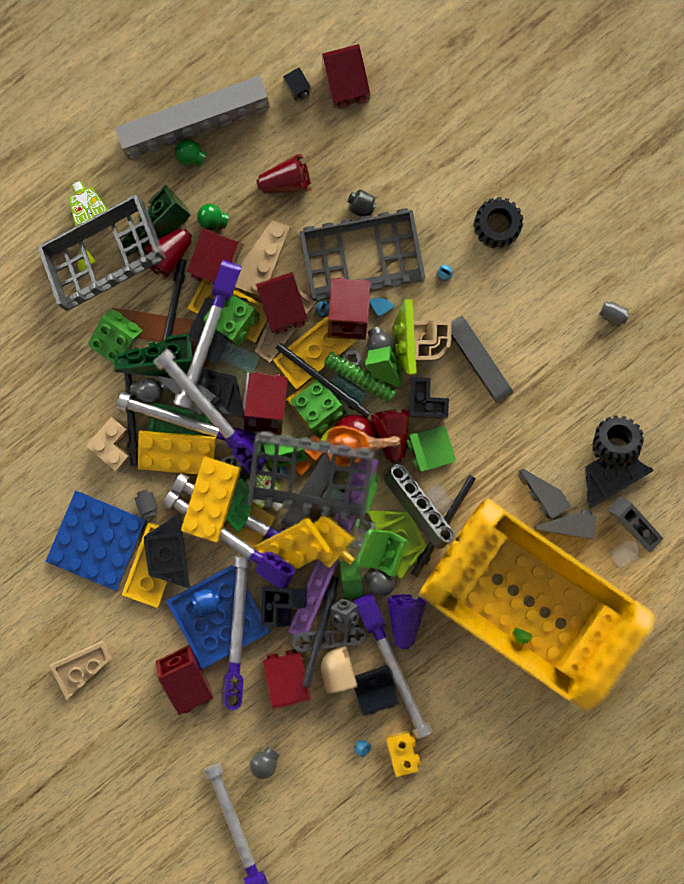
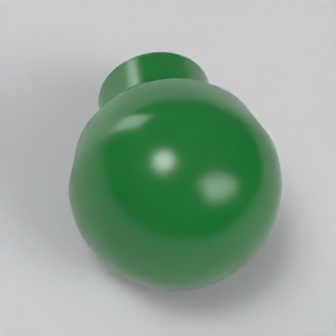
M191 139L180 141L175 148L176 159L181 164L187 166L195 164L201 167L207 154Z
M205 204L198 210L197 221L202 228L214 230L218 227L225 229L227 226L229 214L222 212L215 204Z

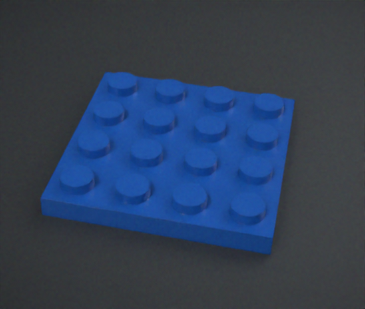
M75 491L45 562L117 591L147 520L84 493Z
M233 565L166 600L202 669L230 654L236 567ZM246 588L242 647L271 632L268 626H261V613L248 588ZM211 589L220 598L217 611L203 617L197 613L194 614L190 603L193 594L201 590Z

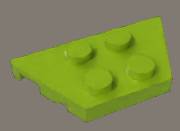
M405 299L392 326V335L395 337L393 354L396 356L398 364L408 374H416L413 299Z
M368 511L376 530L391 531L409 540L397 572L398 578L401 579L427 547L415 521L406 511Z

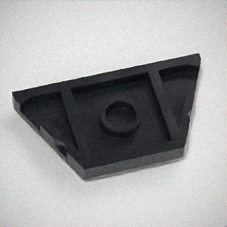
M205 298L189 331V334L197 344L205 326L204 317L210 310L214 298ZM239 298L246 303L248 301L247 298ZM215 330L206 355L215 366L229 340L227 336Z
M202 368L197 384L206 387L219 398L214 408L220 413L244 418V408L237 377Z
M598 458L585 466L589 509L654 470L640 462L639 459L634 461L631 466L627 464L626 468L622 469L619 466L618 469H614V466L611 465L607 467L605 462L600 463Z
M176 514L144 536L149 576L183 586L184 588H190L183 531H181V515Z

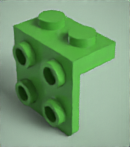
M232 294L231 300L225 301L216 330L239 346L241 342L246 340L251 327L257 324L260 314L255 308ZM208 311V313H207V314L205 315V317H204V322H205V323H206V320H207L209 311Z
M112 309L101 317L88 345L114 364V355L128 351L132 342L141 336L143 330L137 324L123 317L120 312Z
M317 380L291 400V404L316 436L325 433L330 425L338 422L347 413L333 393Z
M445 426L409 435L407 445L409 451L413 450L414 452L413 464L415 470L419 469L420 473L455 462L456 458Z
M370 529L365 535L356 565L366 568H378L386 574L396 577L409 540L391 531Z

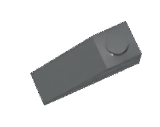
M619 496L607 509L649 552L663 540V537L640 511L625 498Z
M581 510L580 513H573L534 525V529L593 539L597 516L592 515V511Z

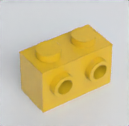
M404 731L386 736L396 777L418 772V766L421 765L419 755L414 754L413 747L416 746L414 735H409V731Z

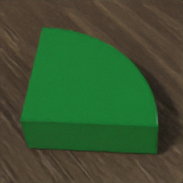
M517 627L512 632L518 644L525 645V643H529L532 639L531 633Z

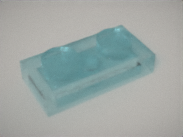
M227 342L219 360L254 373L261 356Z
M338 372L331 379V382L350 397H355L359 400V404H362L368 395V392L344 378V376L339 375Z

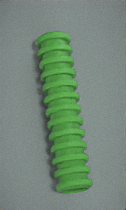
M334 351L330 352L324 361L325 367L329 366V369H334V372H339V375H344V378H349L351 382L354 381L356 385L359 384L366 391L370 390L371 394L375 393L376 397L380 396V399H385L386 403H389L396 393V388H391V385H386V382L373 378V376H370L371 373H365L366 370H360L359 366L355 367L354 363L350 364L349 360L345 361L344 357L340 358V355H335Z

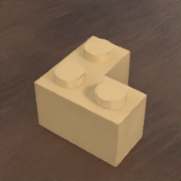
M111 417L86 447L114 471L119 472L130 459V456L117 446L128 433V429Z

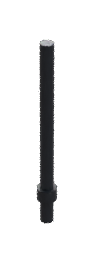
M180 259L177 272L174 273L173 281L175 282L163 341L166 340L165 337L172 335L181 286L186 276L184 275L187 261L185 259Z
M279 343L276 349L347 403L351 410H356L366 419L369 417L371 412L359 404V400L355 397H350L283 344Z
M124 373L125 391L130 394V386L133 383L132 374ZM127 409L129 436L127 450L130 452V465L133 467L138 466L135 412Z
M471 475L467 478L444 517L448 525L476 480ZM431 542L428 543L423 554L421 553L417 558L418 562L411 572L415 577H418L424 565H427L430 561L429 557L435 548Z
M335 576L332 577L329 590H326L324 598L326 601L302 684L305 688H310L333 602L336 601L339 578Z

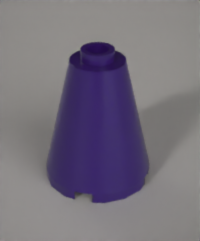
M394 594L391 598L388 597L394 643L400 649H410V646H413L427 602L420 596H418V599L412 598L411 594Z

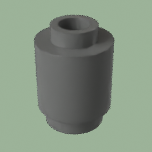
M606 301L599 314L603 316V319L617 326H620L621 323L625 324L629 317L628 309L612 301L610 303Z
M148 490L138 492L137 497L134 499L139 514L143 516V519L157 515L158 507L153 492H148Z

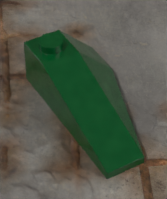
M166 184L149 201L151 206L147 211L158 239L178 229L191 216L186 205ZM144 226L136 230L140 240L148 237ZM133 233L126 235L122 240L124 249L136 243ZM150 241L143 244L142 247L151 244ZM137 247L126 254L127 256H129L134 252L138 251L139 249Z
M189 333L165 337V341L149 343L148 347L142 349L134 348L114 355V370L119 373L172 378L164 368L159 369L153 362L160 354L169 349L175 356L172 360L187 376L193 360L191 335Z

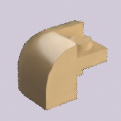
M414 321L416 360H434L444 355L446 350L450 348L451 321Z
M346 646L334 648L323 657L321 675L327 693L338 692L357 686Z

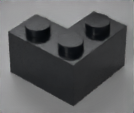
M411 377L409 417L448 418L449 398L430 397L431 378Z
M276 586L262 587L261 626H291V609L306 608L307 588L287 587L281 589Z

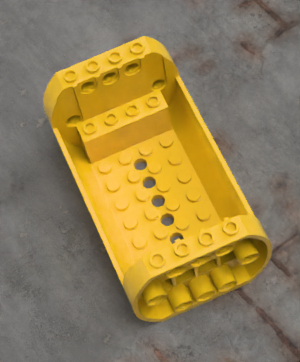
M488 498L484 499L468 518L428 576L419 593L420 597L584 711L592 709L603 700L648 634L653 621V613ZM494 574L502 576V582L498 585L492 582ZM510 585L518 587V593L514 596L508 593ZM526 596H532L534 599V603L530 607L524 605V598ZM542 607H548L550 610V614L546 618H542L539 614ZM558 618H563L566 622L565 627L562 629H558L555 625ZM515 627L532 634V639L529 643H525V645L517 643L512 633Z

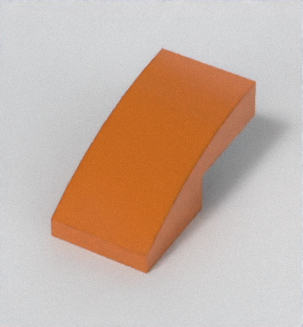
M315 434L310 438L312 442H321ZM304 449L307 460L296 463L295 472L301 477L324 452Z

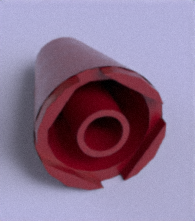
M297 154L260 174L259 179L256 180L258 189L262 190L263 193L310 191L311 188L307 186L311 184L309 171L306 163L302 164L300 160L304 159L303 156Z
M179 228L159 239L166 259L150 267V269L156 275L162 274L163 277L161 279L166 280L191 245L192 235L190 232ZM151 244L143 248L145 255L154 252Z
M396 409L376 412L375 415L371 414V419L379 439L393 436L400 438V444L397 447H386L383 449L386 459L390 460L391 463L401 462V458L405 457L409 425L408 409H401L402 413H398Z

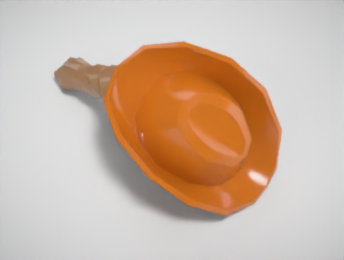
M339 426L333 427L328 431L326 442L331 443V445L339 446L345 444L349 445L350 448H368L370 451H376L386 447H397L400 444V438L393 436L376 439L357 429ZM327 453V454H328V457H329V460H330V462H331V460H332V454H331V453ZM336 454L335 465L349 467L351 457ZM355 458L354 464L361 462L363 459Z

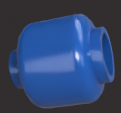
M211 589L195 592L193 598L190 599L194 614L197 613L203 617L215 613L220 604L218 594H214Z

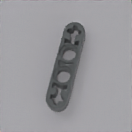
M356 625L348 632L349 635H353L358 630L361 635L356 639L354 636L347 637L345 632L336 628L326 629L324 642L320 649L361 644L366 639V632L362 627ZM317 630L294 634L291 638V645L298 652L311 651ZM337 632L343 634V639L340 642L333 640V636ZM308 636H310V642L312 644L311 646H309L308 642H303L301 647H299V645L296 644V642L299 641V638H302L303 641L309 640Z

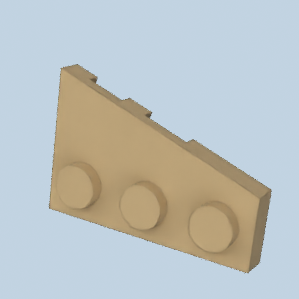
M103 640L51 664L50 668L66 700H68L73 693L81 688L112 657Z

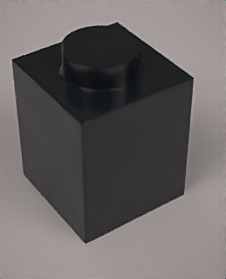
M300 67L283 76V81L295 101L298 99L303 100L309 96L311 86Z

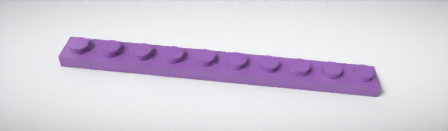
M363 459L356 464L355 468L367 470L368 460ZM373 459L371 480L379 463L376 459ZM353 473L351 485L364 487L366 475ZM346 490L341 501H345ZM350 490L349 502L362 504L364 492ZM336 513L334 521L350 534L357 516L350 515L349 519L345 520L341 518V513ZM317 559L306 586V608H297L288 630L289 633L294 635L299 632L310 631L339 559L331 568H328Z

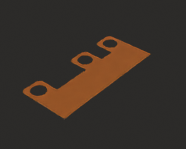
M112 308L143 330L139 337L140 339L163 341L168 316ZM175 317L172 335L188 334L194 320ZM191 336L194 357L198 344ZM207 356L203 367L209 365L210 360Z

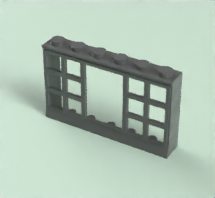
M137 195L128 197L120 204L110 207L107 211L95 215L92 219L78 224L75 228L63 232L60 236L46 241L38 247L57 305L65 311L86 302L166 259L145 202ZM139 211L142 222L134 225L131 215ZM127 217L130 228L118 233L115 223ZM111 226L126 266L97 281L83 240ZM144 226L148 237L140 240L136 230ZM133 233L136 243L124 249L121 238ZM150 241L154 252L145 255L142 245ZM79 243L82 254L70 259L67 249ZM138 247L141 258L130 264L126 253ZM63 252L67 262L55 268L52 257ZM84 258L87 269L76 274L72 264ZM69 267L72 277L60 282L57 272ZM89 273L93 283L81 290L78 279ZM74 281L77 292L65 297L62 287Z
M407 208L397 210V213L394 214L383 212L379 213L378 217L371 218L370 215L360 217L356 221L345 219L340 221V224L333 225L330 222L322 224V227L319 228L308 226L303 228V231H300L311 294L314 301L330 298V271L344 269L345 279L349 280L341 233L374 227L383 272L381 276L363 279L370 281V290L425 280V271L413 210L408 211ZM409 220L411 234L398 236L396 222ZM392 224L394 237L380 239L378 226ZM337 234L339 247L325 250L323 236ZM319 237L321 251L308 253L305 240ZM413 238L415 251L401 253L399 240ZM395 241L397 254L384 257L381 243ZM340 251L343 265L329 267L326 254ZM323 255L325 268L311 270L309 257ZM416 255L418 269L405 271L402 258ZM398 259L401 272L387 274L385 261ZM326 272L328 286L314 288L312 275Z
M270 432L258 433L254 441L248 505H252L254 499L265 501L264 505L267 507H271L273 502L284 504L283 508L285 510H290L292 506L303 507L304 513H310L311 509L322 510L323 516H329L330 512L341 513V518L345 520L349 519L350 515L360 516L359 524H363L366 517L374 451H370L368 448H350L349 445L345 444L339 446L331 445V443L326 441L312 442L308 438L293 439L289 435L275 436ZM261 442L275 444L274 455L260 453ZM279 445L294 447L292 458L278 456ZM298 448L332 454L327 498L292 493ZM336 454L351 457L350 466L335 465ZM259 457L273 459L272 472L258 470ZM355 458L367 459V470L354 468ZM278 460L292 463L290 475L276 473ZM334 470L349 472L347 484L333 482ZM353 473L366 475L364 487L351 485ZM257 475L271 477L270 489L256 487ZM276 478L290 480L288 492L274 490ZM332 487L346 489L345 501L331 499ZM350 490L364 492L362 504L349 502Z

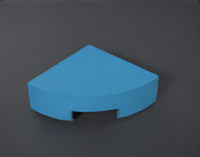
M384 298L369 300V304L378 317H381L395 307L389 300Z

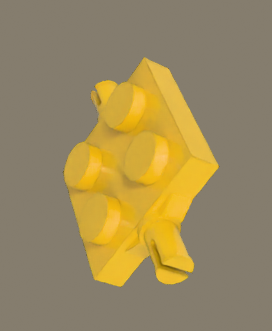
M322 515L313 525L330 548V551L318 559L328 568H331L340 558H343L351 565L355 558L346 551L354 537L331 517ZM304 516L300 522L306 520V516Z

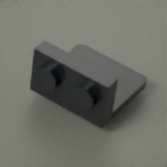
M387 665L355 675L357 686L354 687L363 716L373 715L378 711L390 709L399 704Z

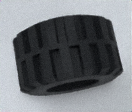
M497 197L495 200L491 198L488 202L485 201L477 211L474 221L475 234H478L480 242L484 241V245H491V248L499 247L500 249L506 245H511L517 239L523 227V215L520 214L521 209L516 207L514 201L510 203L508 198L502 200V197ZM497 213L504 215L509 221L508 230L502 233L493 231L488 225V217Z
M617 415L613 416V419L607 417L605 421L602 420L596 428L592 443V450L595 451L594 455L596 458H599L600 463L605 462L607 467L611 465L614 466V469H618L621 466L623 469L626 468L627 464L631 466L634 461H637L643 446L644 437L642 436V429L639 430L640 426L637 423H633L634 420H627L625 416L618 418ZM619 438L625 441L627 445L615 446L609 439Z

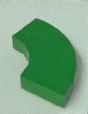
M242 478L237 481L230 512L226 517V520L237 533L245 526L251 512V505H248L249 489Z

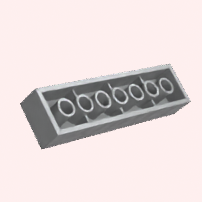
M257 76L115 127V130L127 158L135 159L147 151H158L161 146L175 145L178 143V140L183 138L191 139L197 133H208L214 127L227 126L236 119L244 120L250 114H261L267 111V108H270L268 96L261 77Z

